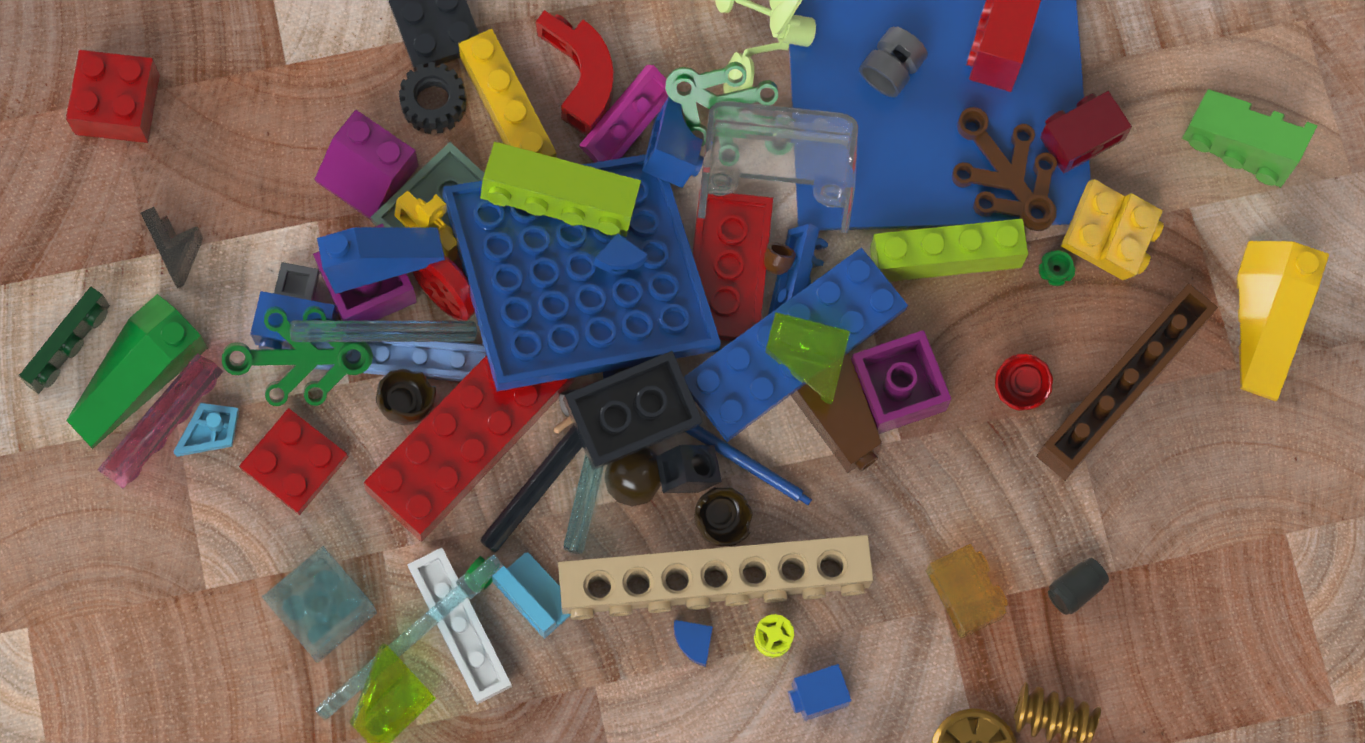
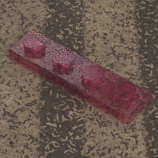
M196 354L97 470L122 489L128 483L135 480L139 476L142 466L153 453L163 448L167 437L178 424L183 423L190 416L195 404L203 395L209 393L215 387L217 379L224 371L213 361Z

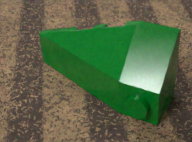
M158 294L155 295L127 320L66 421L93 449L208 349L205 341L176 308Z

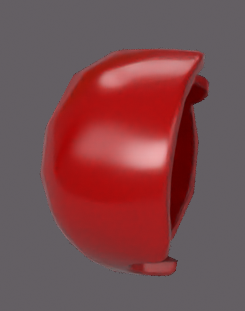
M1016 354L1007 358L996 371L994 386L999 399L1008 407L1018 411L1038 408L1049 398L1052 393L1053 376L1047 363L1033 354Z

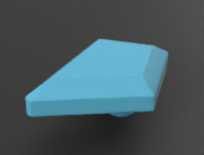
M200 403L174 449L175 456L233 447L239 409L236 407Z

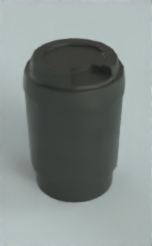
M1089 558L1085 562H1080L1055 580L1049 586L1048 596L1060 612L1066 615L1073 614L1103 589V586L1109 582L1108 574L1099 562Z

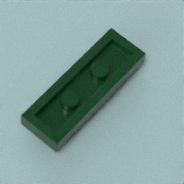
M89 287L19 374V377L26 386L39 394L44 387L49 388L53 385L60 374V367L68 357L73 358L78 354L84 344V337L92 327H99L108 314L107 309L110 305L103 294L93 287Z

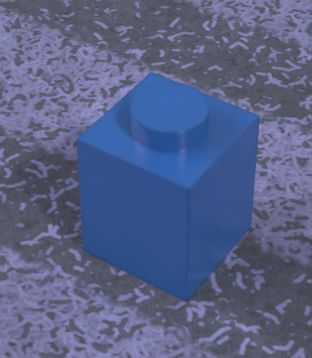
M839 664L794 678L791 684L793 690L788 691L794 713L801 712L804 721L846 708L852 701Z

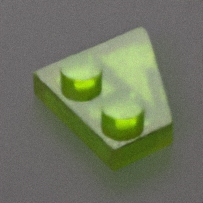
M775 312L765 352L776 362L784 364L789 368L790 373L801 383L805 382L821 395L820 399L825 403L832 405L850 331Z
M383 643L378 649L350 724L367 743H391L436 698L393 650Z

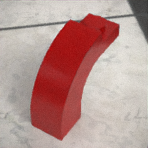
M544 10L536 20L537 36L568 56L576 64L580 72L577 85L561 105V119L587 136L607 113L612 104L614 85L611 55L603 38L584 19L573 29L571 23L561 15L556 14L553 16Z

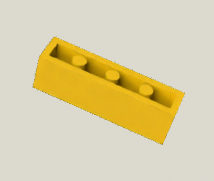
M489 29L458 43L461 62L503 143L557 158V153L494 31Z

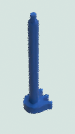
M698 426L686 431L687 434L705 445H715L716 452L796 502L800 500L809 505L812 501L810 497L803 494L804 490L703 427Z

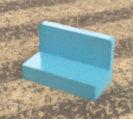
M524 553L508 568L502 565L492 574L493 584L544 639L570 616V614L562 615L560 586L530 553Z

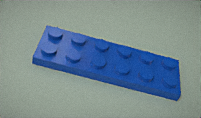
M861 247L684 376L693 400L725 441L728 442L906 311L908 304Z

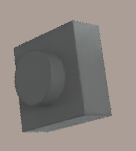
M281 262L274 294L314 301L320 276L319 269Z

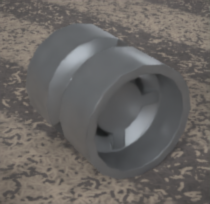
M893 26L888 29L878 42V50L871 51L859 68L862 77L869 85L890 97L899 95L909 82V74L916 73L928 56L927 50L921 41L910 32Z

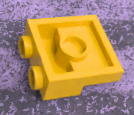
M1093 179L1087 182L1061 247L1115 277L1126 280L1143 273L1147 268L1151 256L1146 251L1150 241H1156L1163 230L1164 223L1159 221L1163 210L1133 193L1124 196Z

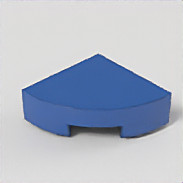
M617 233L595 257L593 265L611 272L612 269L634 270L647 261L648 254Z
M674 620V637L681 651L692 662L706 667L713 626Z

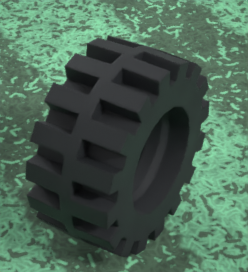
M428 62V67L426 68L423 67V64L417 65V71L413 72L410 70L406 74L407 79H402L400 84L399 99L402 112L407 122H411L413 128L418 131L420 128H423L424 132L431 134L432 130H437V134L444 133L443 128L448 127L449 130L454 128V122H460L463 118V111L465 112L466 92L461 78H458V74L453 68L449 71L445 64L441 63L440 67H436L435 62ZM440 87L448 93L449 97L444 106L430 110L419 105L417 102L418 95L426 88Z

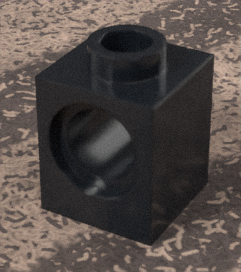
M678 445L656 456L663 493H699L722 482L715 445Z

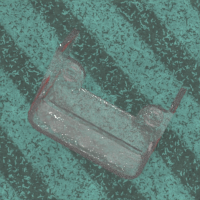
M731 101L715 103L711 106L708 116L698 218L705 219L708 194L724 196L733 193L739 186L740 178L813 185V195L819 203L827 207L842 208L841 233H848L856 182L858 124L856 120L847 114Z

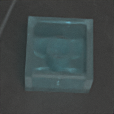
M324 546L262 596L269 608L316 663H319L377 614L373 603Z

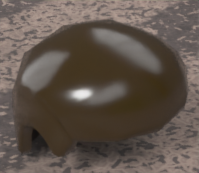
M407 369L390 371L378 383L376 403L381 413L389 421L404 426L415 424L430 413L435 401L436 387L429 384L423 372H412Z
M648 447L607 465L604 477L607 491L617 502L629 506L646 504L653 499L659 490L661 481L656 461L657 454L652 448Z
M714 487L699 498L695 507L694 523L701 537L717 546H735L749 536L753 512L742 493L731 487Z

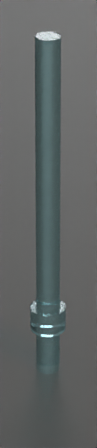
M493 554L471 574L466 572L456 581L457 586L321 703L315 709L319 716L326 721L466 598L472 599L482 591L481 585L504 566L499 558Z

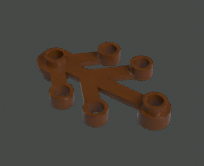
M975 107L965 109L957 123L959 134L967 140H973L997 172L974 168L971 164L962 162L957 164L953 170V183L961 188L968 187L973 183L1011 190L1018 201L996 198L994 194L987 191L979 193L973 204L974 211L982 217L990 216L993 213L1019 217L1023 219L1024 226L1033 231L1048 229L1054 223L1057 214L1055 204L1048 198L1051 175L1057 167L1056 158L1050 153H1041L1036 157L1033 171L1037 178L1034 191L1032 192L1024 182L1029 147L1035 138L1034 129L1027 124H1020L1015 127L1011 136L1014 150L1012 162L1010 163L986 131L989 123L986 113ZM969 122L975 123L978 130L969 131L965 124ZM1025 132L1028 134L1029 140L1021 141L1018 139L1017 133ZM1039 162H1049L1051 169L1043 170L1040 168ZM961 170L967 171L970 178L966 180L960 179L957 172ZM986 199L990 201L992 207L984 209L979 205V201ZM1039 209L1043 213V218H1034L1031 215V210Z

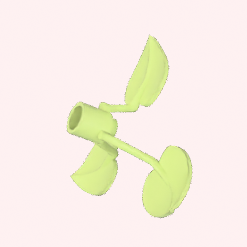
M715 0L716 7L720 13H729L734 2L770 16L772 35L779 41L778 43L748 48L743 52V55L735 52L729 63H742L746 68L747 78L745 83L739 87H732L724 83V94L752 87L755 70L751 57L754 54L778 49L788 50L789 44L809 47L812 44L816 33L814 18L794 15L802 0H770L771 9L749 0ZM733 69L728 75L731 79L735 80L742 76V72L738 69Z

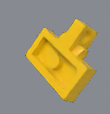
M406 191L397 198L394 216L405 227H437L444 255L451 261L456 260L458 253L457 240L453 235L452 228L441 220L447 212V204L437 194L427 203L420 198L416 199L409 191Z

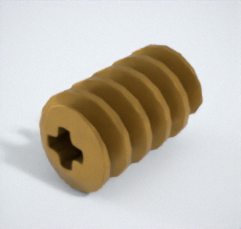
M1025 682L1021 688L1014 712L1016 732L1020 733L1028 723L1031 724V737L1034 738L1043 728L1046 729L1047 742H1051L1058 733L1061 734V743H1069L1072 738L1076 739V743H1090L1099 723L1101 707H1096L1089 714V704L1083 701L1074 710L1073 697H1066L1059 705V694L1057 692H1051L1044 700V690L1042 687H1036L1031 695H1029V685Z

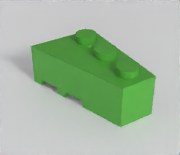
M1208 89L1182 139L1188 141L1190 146L1197 151L1210 152L1222 158V161L1229 167L1235 169L1242 168L1254 174L1257 180L1269 186L1276 185L1281 188L1299 164L1318 125L1306 122L1303 128L1283 121L1285 118L1283 113L1273 111L1270 117L1250 110L1252 103Z

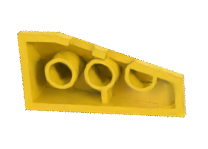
M1248 241L1237 273V288H1239L1238 322H1240L1241 340L1239 345L1240 389L1273 401L1278 400L1318 292L1329 257L1328 253L1294 241Z

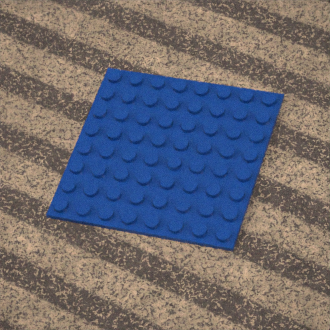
M802 0L794 15L814 18L816 33L809 47L789 44L798 227L812 224L820 228L819 231L935 228L1020 219L1019 217L999 213L982 217L973 208L976 196L984 191L991 192L996 198L1018 201L1011 190L973 183L968 187L961 188L953 183V170L957 164L962 162L969 163L974 168L997 172L973 140L963 138L959 134L957 123L965 109L975 107L983 110L989 121L986 129L987 133L1010 163L1012 162L1014 150L1011 136L1015 127L1020 124L1030 125L1035 131V138L1029 147L1024 182L1032 192L1034 191L1037 178L1033 171L1034 161L1039 154L1049 153L1040 139L1046 125L1045 121L1058 111L1064 110L1065 113H1068L1077 108L1076 104L1084 98L1076 0H1041L1023 63L1011 92L969 80L973 67L966 65L986 0ZM893 26L900 27L914 35L922 42L928 53L927 58L916 73L909 74V82L896 97L886 96L874 89L865 81L859 71L860 65L871 51L878 50V42L888 29ZM969 122L965 124L969 131L978 130L975 123ZM857 124H858V140H857V145H856ZM1025 132L1017 133V137L1021 141L1029 140V136ZM1089 160L1064 174L1057 165L1054 173L1051 175L1048 198L1053 201L1057 210L1056 218L1052 225H1068L1071 223L1087 182L1091 181ZM853 161H854V169H853L851 193L849 194L850 180H851L852 167H853ZM1039 162V166L1043 170L1051 169L1049 162ZM961 170L957 172L960 179L966 180L970 178L967 171ZM986 199L979 201V205L984 209L992 207L990 201ZM1039 209L1031 210V215L1034 218H1043V213Z

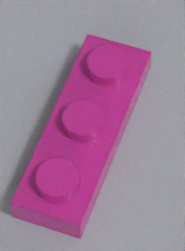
M646 65L581 142L579 147L594 163L620 159L659 113L669 97L666 92V78L654 65Z

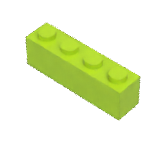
M494 141L482 181L480 198L488 200L494 205H507L522 209L535 216L545 215L560 219L569 225H582L597 229L607 235H617L618 233L626 237L641 180Z
M1023 219L876 233L870 246L872 261L889 282L1022 268L1028 256Z

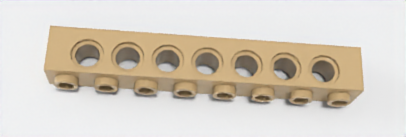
M868 535L558 562L562 615L570 614L572 620L590 619L594 617V612L609 611V615L613 617L627 616L633 614L632 609L648 608L649 613H663L671 611V606L684 604H687V609L698 610L710 607V602L725 601L726 606H741L748 604L751 598L763 597L766 603H777L786 601L787 595L802 594L803 599H819L826 597V592L841 591L842 596H855L863 594L864 588H870L873 582ZM824 561H834L839 565L841 574L836 577L826 576L822 572L820 564ZM787 564H795L802 570L803 576L798 580H789L783 575L782 568ZM750 567L758 568L763 572L764 580L758 584L749 583L744 578L743 572ZM710 571H719L725 576L726 583L721 587H712L707 584L704 576ZM680 574L685 577L688 585L683 590L675 591L667 586L666 579L670 575ZM640 577L647 581L649 588L643 594H634L628 589V582L633 578ZM595 581H603L609 585L611 590L605 597L597 598L590 594L588 591L589 586Z

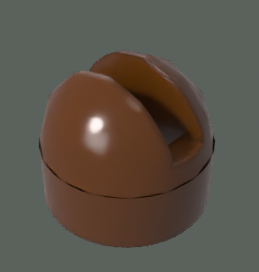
M769 243L764 254V265L770 273L781 275L792 267L796 253L786 245Z

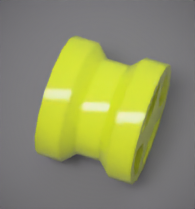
M773 614L762 618L757 624L754 635V643L757 650L770 658L784 655L790 649L793 642V626L787 618L781 615Z

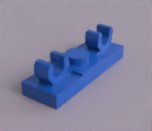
M806 224L788 229L785 245L795 251L796 257L792 267L786 273L777 275L768 315L811 284L810 274L812 268L823 266L824 261L816 258L814 255L815 249L821 250L828 247V243L824 239L818 238L820 228L812 224Z

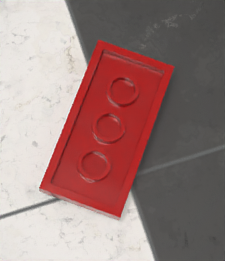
M699 190L693 257L720 340L733 341L761 321L766 277L764 254L770 237L773 208L772 197Z

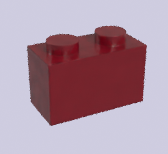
M1109 90L1099 96H1096L1095 93L1089 94L1076 104L1077 108L1068 113H1065L1064 110L1058 111L1045 121L1046 125L1040 139L1049 153L1056 158L1057 165L1063 174L1126 140L1132 125Z

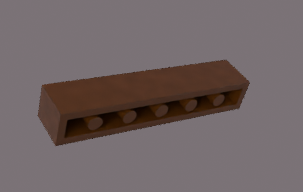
M1188 283L1048 439L1036 457L1066 481L1205 325L1218 307Z

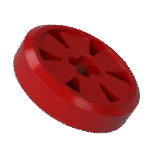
M446 255L445 260L431 263L426 268L412 272L426 295L448 316L456 320L467 321L475 314L468 279Z

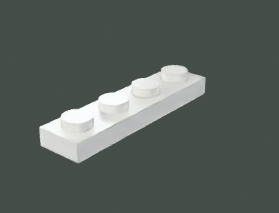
M443 548L408 564L407 566L476 704L478 705L511 688L512 684Z

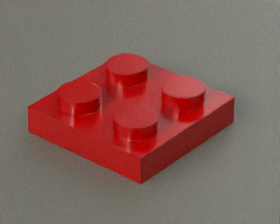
M288 408L239 467L244 473L300 516L349 456L340 447Z

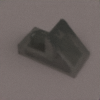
M155 207L141 212L177 288L184 286L203 241L199 228L196 226L176 235L168 216L160 218Z

